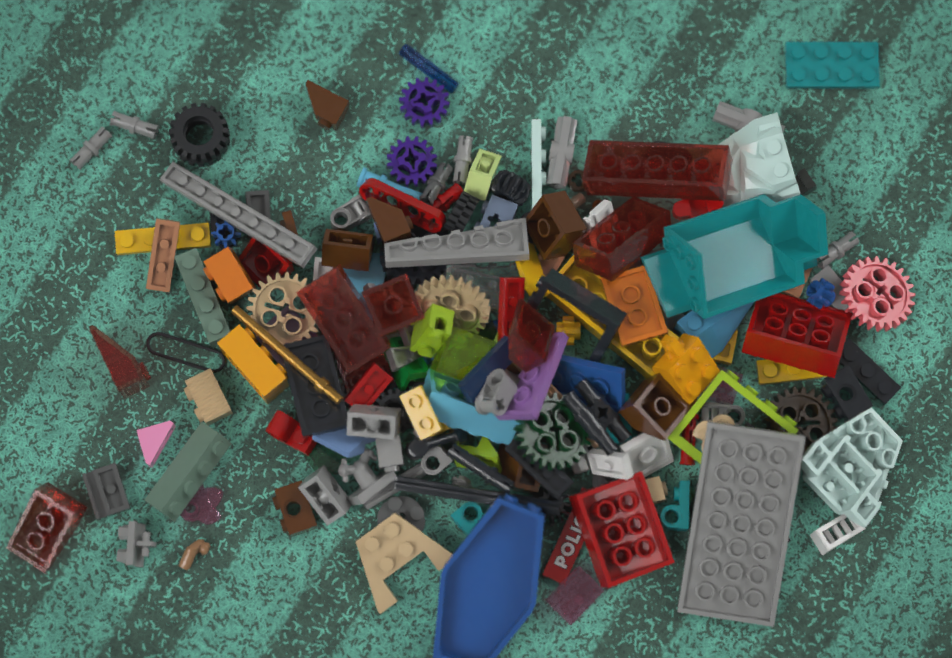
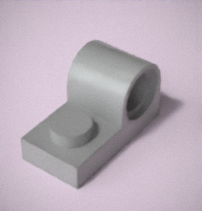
M416 430L412 432L415 435L413 439H418L419 436ZM433 436V437H430V438H426V439H424V440L426 441V440H429V439H432V438H435V437ZM441 445L429 449L421 460V467L425 473L435 475L447 467L454 459L447 456L448 451ZM434 456L438 458L439 467H429L427 463L428 457Z

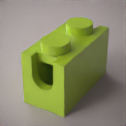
M432 303L413 327L410 351L416 352L418 350L419 355L432 358L451 335L455 311Z

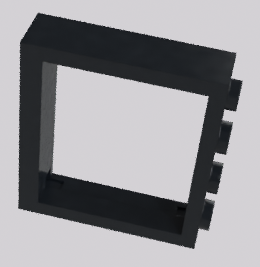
M552 268L546 277L543 275L540 277L536 284V287L539 288L538 291H534L527 301L530 307L529 309L525 308L523 313L522 349L517 351L520 355H524L529 359L537 347L538 343L524 334L546 292L549 290L607 325L589 358V361L600 363L627 313Z

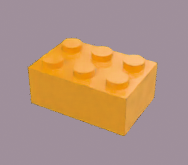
M239 324L217 344L226 358L262 399L269 404L289 387L287 371L279 362L276 365L272 362L274 359L271 357V353L264 345L260 347L257 345L256 336L248 327L243 329Z

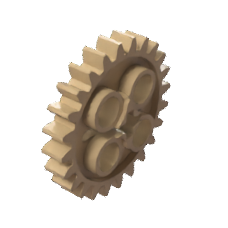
M277 272L276 280H272L268 275V283L266 285L259 281L261 289H252L256 297H248V300L253 303V306L246 307V310L253 312L249 316L281 344L300 341L303 337L309 339L311 338L310 331L318 332L314 324H322V321L317 319V316L323 315L324 312L317 310V307L323 305V302L316 301V298L320 295L319 292H311L315 286L314 284L308 287L305 285L307 278L299 282L297 273L293 279H290L288 272L285 273L284 278H281ZM273 290H281L284 293V299L280 302L273 301L270 297ZM297 297H303L307 301V306L302 310L296 309L293 305V301ZM267 302L280 308L288 305L290 311L305 315V319L291 314H286L285 317H282L281 311L265 307L264 304ZM266 312H273L276 315L277 320L274 324L267 325L263 321V316ZM291 319L296 320L299 323V329L296 332H289L285 326L287 321Z
M441 275L439 280L431 277L430 282L424 280L423 286H418L413 298L412 308H415L414 315L419 316L418 321L432 303L455 311L450 338L453 339L455 334L462 339L463 334L470 337L472 332L479 334L480 329L485 328L490 316V300L485 299V292L479 293V286L471 287L472 281L463 283V277H460L457 281L454 280L453 275H450L449 279Z

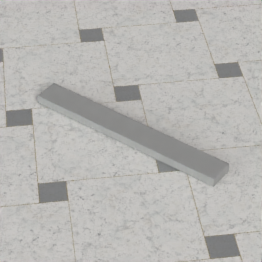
M175 162L170 164L159 179L161 183L302 268L306 266L317 250L315 245Z

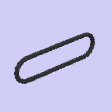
M155 332L146 341V346L150 353L204 371L209 368L155 352L150 347L151 338L159 335L219 354L222 357V365L218 369H211L213 373L220 372L226 364L225 355L221 351L169 334Z

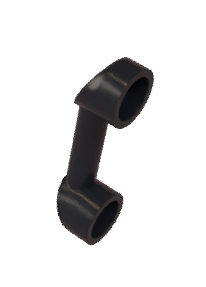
M451 428L448 433L426 441L424 439L420 440V438L414 439L406 445V455L412 460H418L425 456L429 449L450 442L461 445L468 440V431Z

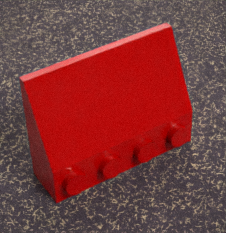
M781 293L768 296L756 301L746 332L742 353L835 378L852 313H846L844 310L829 306H823L821 309H818L807 302V300Z
M642 471L633 473L634 476L628 480L616 479L568 496L601 588L613 587L675 563Z

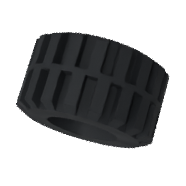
M193 103L191 104L192 108L189 109L184 106L182 108L183 112L181 114L177 112L174 115L176 119L171 120L169 135L176 154L180 156V159L184 162L188 161L189 165L194 166L195 163L199 167H204V163H208L209 166L213 165V160H221V154H226L228 151L227 145L230 146V131L226 119H224L220 111H216L214 106L211 105L208 108L206 103H201L200 107ZM203 124L213 129L212 138L203 145H193L186 139L189 130L196 125Z

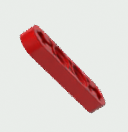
M368 178L359 188L360 196L365 201H367V198L372 197L397 207L403 211L404 216L409 215L412 224L429 232H439L446 223V216L439 209L377 179ZM387 196L394 197L397 200V205L389 203ZM408 206L415 207L418 210V215L410 213Z

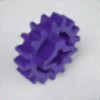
M425 77L424 82H420L419 78H416V84L414 85L408 82V90L402 89L401 92L404 97L399 98V103L403 104L400 107V112H406L404 119L409 120L411 118L412 126L419 122L421 128H424L425 123H428L432 128L433 121L435 120L441 123L440 115L447 116V111L444 108L450 107V102L445 101L449 98V94L443 93L445 86L437 87L436 79L429 83L428 77ZM416 92L415 98L410 99L411 95ZM422 99H425V101L428 102L427 106H424V104L421 103ZM440 104L438 110L433 114V108ZM415 112H418V113L422 114L423 116H419V115L415 114Z
M406 136V142L404 143L398 139V147L392 145L390 147L393 154H387V160L392 161L387 163V169H393L390 172L391 178L398 176L396 179L397 183L405 181L406 187L410 185V182H413L415 187H418V181L426 184V176H433L431 169H437V164L433 162L437 160V155L431 154L434 151V147L430 146L427 148V140L420 143L418 136L414 138V141H410L409 136ZM414 148L421 150L423 153H419ZM403 150H405V153L401 157H398V155ZM409 153H411L412 158L415 161L414 170L412 169V165H410L409 162ZM426 166L425 170L419 174L420 168ZM400 170H405L410 176L403 174Z

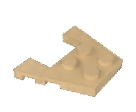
M396 512L356 541L379 614L398 602V599L384 579L422 551L426 553L438 571L443 569L445 562L453 554Z

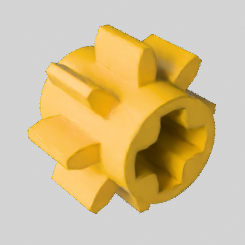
M563 316L562 322H556V332H564L569 337L566 345H574V340H580L581 325L580 322H574V316Z

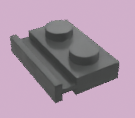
M116 463L82 474L97 520L131 509Z

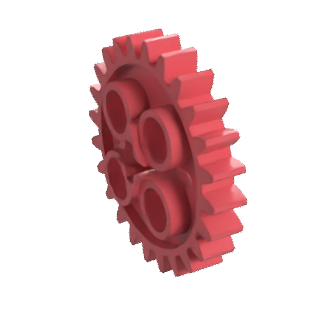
M878 256L872 261L869 257H866L863 261L858 260L855 265L852 264L842 276L844 280L840 283V286L844 289L839 294L846 298L841 301V304H848L849 307L845 312L852 311L851 320L860 319L858 326L867 323V330L875 326L877 332L883 328L887 332L892 327L895 329L900 323L905 322L912 313L910 308L915 303L911 299L916 295L913 292H909V290L914 285L906 283L910 277H903L901 275L904 270L903 268L895 269L896 262L888 265L887 258L880 263ZM873 275L878 277L879 281L875 280ZM859 290H861L865 296H862L859 293ZM890 292L895 293L896 298L892 297ZM875 306L881 310V313L876 310Z

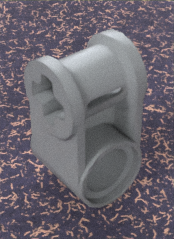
M359 194L332 211L330 216L331 228L333 230L349 231L372 219L366 201ZM344 217L347 219V223L338 225L335 223V219Z
M496 369L488 375L480 394L475 400V408L479 414L487 415L488 413H493L495 416H502L507 411L508 405L516 394L518 387L503 369Z
M705 402L701 407V422L712 421L719 414L728 415L731 412H736L740 416V421L735 423V425L742 426L745 420V411L738 405ZM709 411L711 412V420H709Z

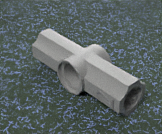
M720 101L712 121L735 129V132H737L752 120L763 116L755 110L748 108L742 110Z
M558 117L556 121L554 141L551 143L548 160L550 164L546 186L551 188L566 189L569 166L572 165L575 147L573 143L577 120L572 117Z

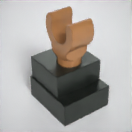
M805 168L797 173L795 177L801 195L805 196L817 189L815 182Z

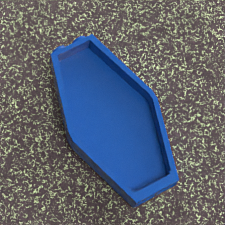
M505 494L504 497L499 495L445 562L440 577L433 658H496L530 616L535 607L544 523V513L540 512L542 508L528 503L527 506L517 503L519 499L509 494Z

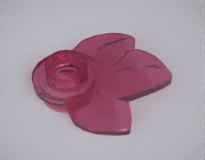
M202 484L180 516L188 522L197 520L203 524L217 522L221 519V515L215 508L221 502L223 491L215 487L204 489ZM192 505L196 510L193 513H189L186 510L188 506Z

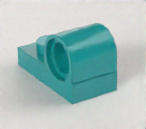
M679 481L678 487L673 489V501H678V504L664 507L659 514V520L664 529L686 532L689 529L690 481ZM665 513H675L677 522L673 524L668 523L665 520Z
M467 502L452 513L450 518L467 536L480 520L483 513L480 505L475 502ZM468 509H474L477 511L478 517L475 520H467L464 512Z

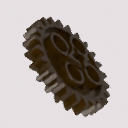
M792 387L790 391L785 389L781 391V395H774L775 401L771 400L770 402L778 408L776 413L782 418L783 410H786L790 418L798 424L813 421L819 422V425H808L804 428L795 427L798 429L796 434L805 436L804 454L810 445L815 442L810 438V430L816 433L818 440L836 429V427L832 426V423H835L838 419L831 418L830 415L835 410H828L826 408L830 403L829 401L821 402L822 394L814 397V389L806 393L805 387H801L799 391L796 387ZM806 407L812 410V418L806 415ZM769 416L761 420V423L767 425L765 430L788 432L787 430H781L780 425Z

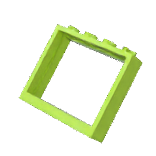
M728 369L726 373L723 370L720 371L669 435L668 439L701 464L702 452L681 437L680 434L722 381H725L786 429L787 433L796 434L798 432V429L795 428L797 423L788 415L782 418L776 413L778 408L768 400L763 403L756 397L759 393L748 384L744 388L737 382L740 378Z

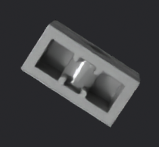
M353 404L347 412V435L395 440L400 433L401 408Z
M325 465L308 475L298 487L327 526L345 515L351 507L347 500V494Z

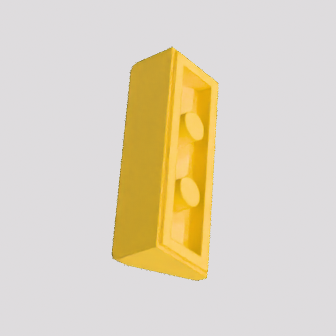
M528 242L529 260L515 261L520 277H525L524 290L531 296L534 291H538L539 288L536 287V284L540 277L544 276L534 245ZM549 290L546 292L544 297L550 294Z

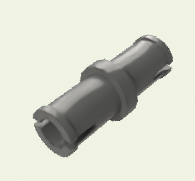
M442 162L439 164L435 174L428 179L427 187L423 194H421L420 201L426 203L429 199L427 204L431 206L434 204L439 192H443L446 187L445 182L453 172L451 165L448 164L444 170L443 168L446 163Z

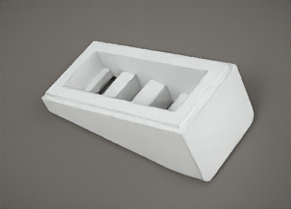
M842 514L810 534V537L820 553L824 555L866 528L850 521L855 530L851 531L844 520L847 516ZM838 523L841 524L842 528L846 532L845 536L837 526ZM831 528L838 540L835 541L828 529Z

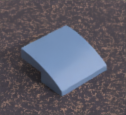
M347 428L315 435L312 438L314 441L347 458L364 453L365 445L376 441V438L347 435Z

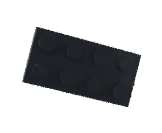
M327 334L284 344L288 350L318 376L326 378L331 383L330 386L343 396ZM283 358L303 438L347 428V410L344 399L337 405L327 395L319 393L314 388L312 382Z

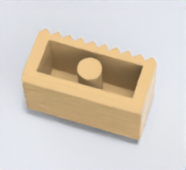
M211 368L185 380L187 387L184 388V392L189 401H195L198 408L194 409V412L199 422L205 421L206 425L209 426L233 414Z

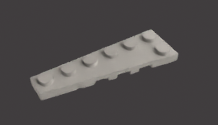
M526 218L497 222V226L483 228V225L476 226L474 230L460 232V229L451 231V234L443 236L432 234L421 238L416 237L384 243L386 268L529 260Z

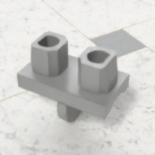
M129 521L128 525L119 526L118 537L120 540H127V549H118L116 560L126 563L128 566L144 568V557H149V548H156L157 542L150 541V532H146V524Z

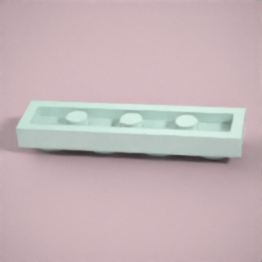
M532 119L531 123L532 209L542 196V186H546V172L541 171V163H546V149H541V141H546V127H541V119Z

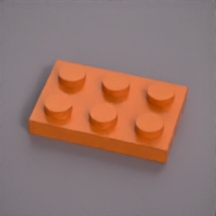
M644 265L601 277L600 280L607 302L627 313L617 331L621 347L668 334L656 292Z

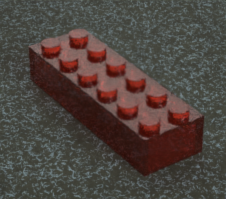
M589 140L582 182L587 195L726 201L733 159L729 145Z

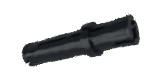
M457 443L452 445L453 449H449L448 457H451L483 478L484 483L487 485L492 484L505 494H509L510 489H513L516 482L498 472L497 467L489 466Z

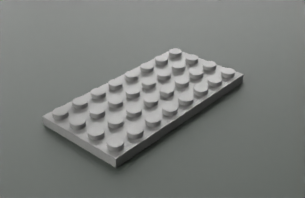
M707 421L677 612L774 627L805 443L804 435Z

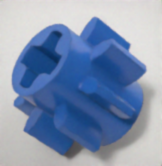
M226 221L221 225L216 222L217 230L211 232L212 237H218L215 245L219 246L222 244L224 248H227L233 244L237 247L236 238L242 237L240 232H235L237 228L231 226ZM225 231L230 232L227 239L223 238V235H225Z
M823 278L820 281L815 280L811 282L806 290L809 296L807 302L818 309H821L823 306H830L836 298V293L833 291L835 285Z

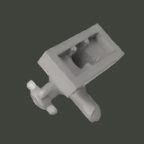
M365 448L364 453L360 454L359 460L354 462L353 465H348L346 458H343L339 466L338 472L343 477V482H348V476H354L360 486L358 490L347 497L351 506L362 505L396 478L394 472L385 473V471H381L377 475L374 474L368 462L370 459L376 461L377 456L368 448Z

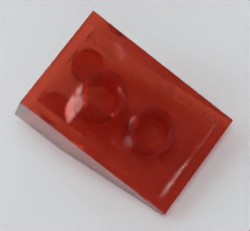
M94 325L89 326V330L113 381L123 398L125 399L150 387L148 380L152 378L143 361L139 363L132 354Z
M49 482L35 488L6 549L43 573H47L77 529L87 506Z

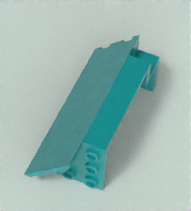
M762 194L664 227L662 241L665 249L640 258L667 318L693 310L703 319L805 284L804 270L818 266L817 258L828 255L826 213L801 194L779 202H774L768 196Z

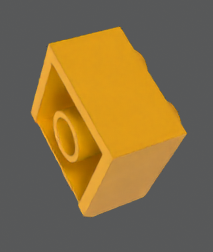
M683 333L677 340L674 336L665 335L660 342L666 353L655 363L652 370L655 374L660 373L676 392L691 405L719 374L720 370L699 337Z

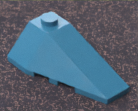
M754 302L703 319L692 310L677 321L674 330L679 336L685 333L699 337L713 359L723 351Z

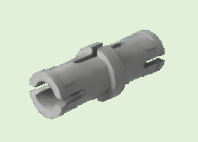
M117 111L113 112L112 116L114 118L110 119V125L129 130L131 134L138 133L155 140L157 136L155 132H158L159 125L142 121L138 116L130 117Z
M101 126L89 141L85 140L83 142L84 146L70 158V162L81 170L94 155L97 156L99 154V150L113 136Z
M459 136L457 155L454 156L455 170L452 182L458 184L462 182L463 185H466L469 165L472 164L470 155L473 138L466 136V139H464V136Z
M848 232L847 235L837 242H831L828 245V255L817 258V262L824 259V261L818 264V267L824 269L835 259H841L844 257L845 252L858 245V237L849 242L856 234Z

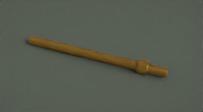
M238 305L232 309L231 313L312 382L314 388L319 393H324L337 405L343 400L344 397L330 386L331 383L326 378L318 376Z

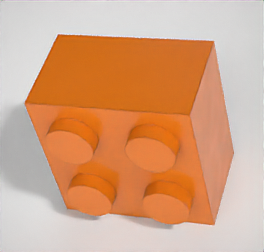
M227 247L203 261L206 265L203 270L210 281L215 280L218 288L215 290L222 301L233 304L253 292V288L257 289L233 248Z

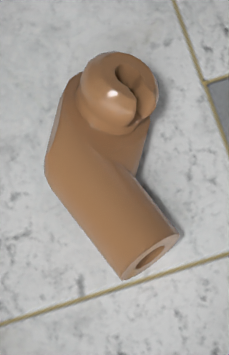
M198 539L186 547L179 567L190 570L198 553L206 555L209 552L210 543L204 542V539Z

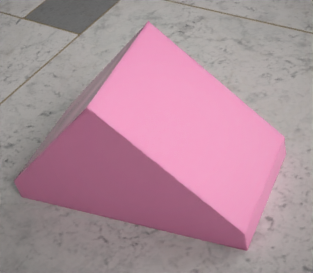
M166 421L137 430L145 463L149 467L153 468L176 428L173 422Z

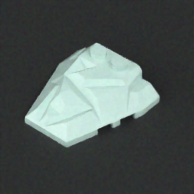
M778 113L752 120L746 126L693 161L698 181L700 183L703 180L706 194H720L724 199L723 207L765 194L774 202L801 194Z
M871 407L810 445L802 456L801 469L804 471L803 480L835 513L839 515L845 514L850 521L861 527H866L880 509L882 502L879 501L882 490L888 486L889 481L886 478L889 469L894 468L903 440Z

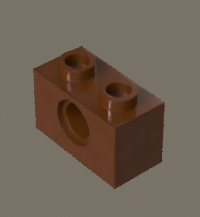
M302 480L274 489L276 496L272 497L276 511L281 509L283 519H280L282 530L284 533L288 532L290 537L318 528L310 502L298 488ZM291 504H298L301 510L299 514L291 516L287 512L288 507Z

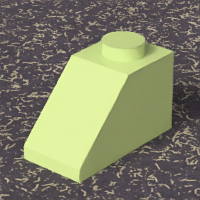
M479 149L469 170L464 191L486 201L502 156Z

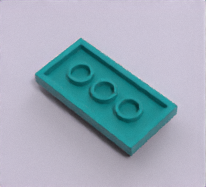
M785 42L786 88L879 89L878 42Z

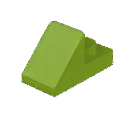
M482 436L478 447L459 445L489 466L497 467L498 472H502L498 453L488 438ZM455 461L456 467L466 468Z

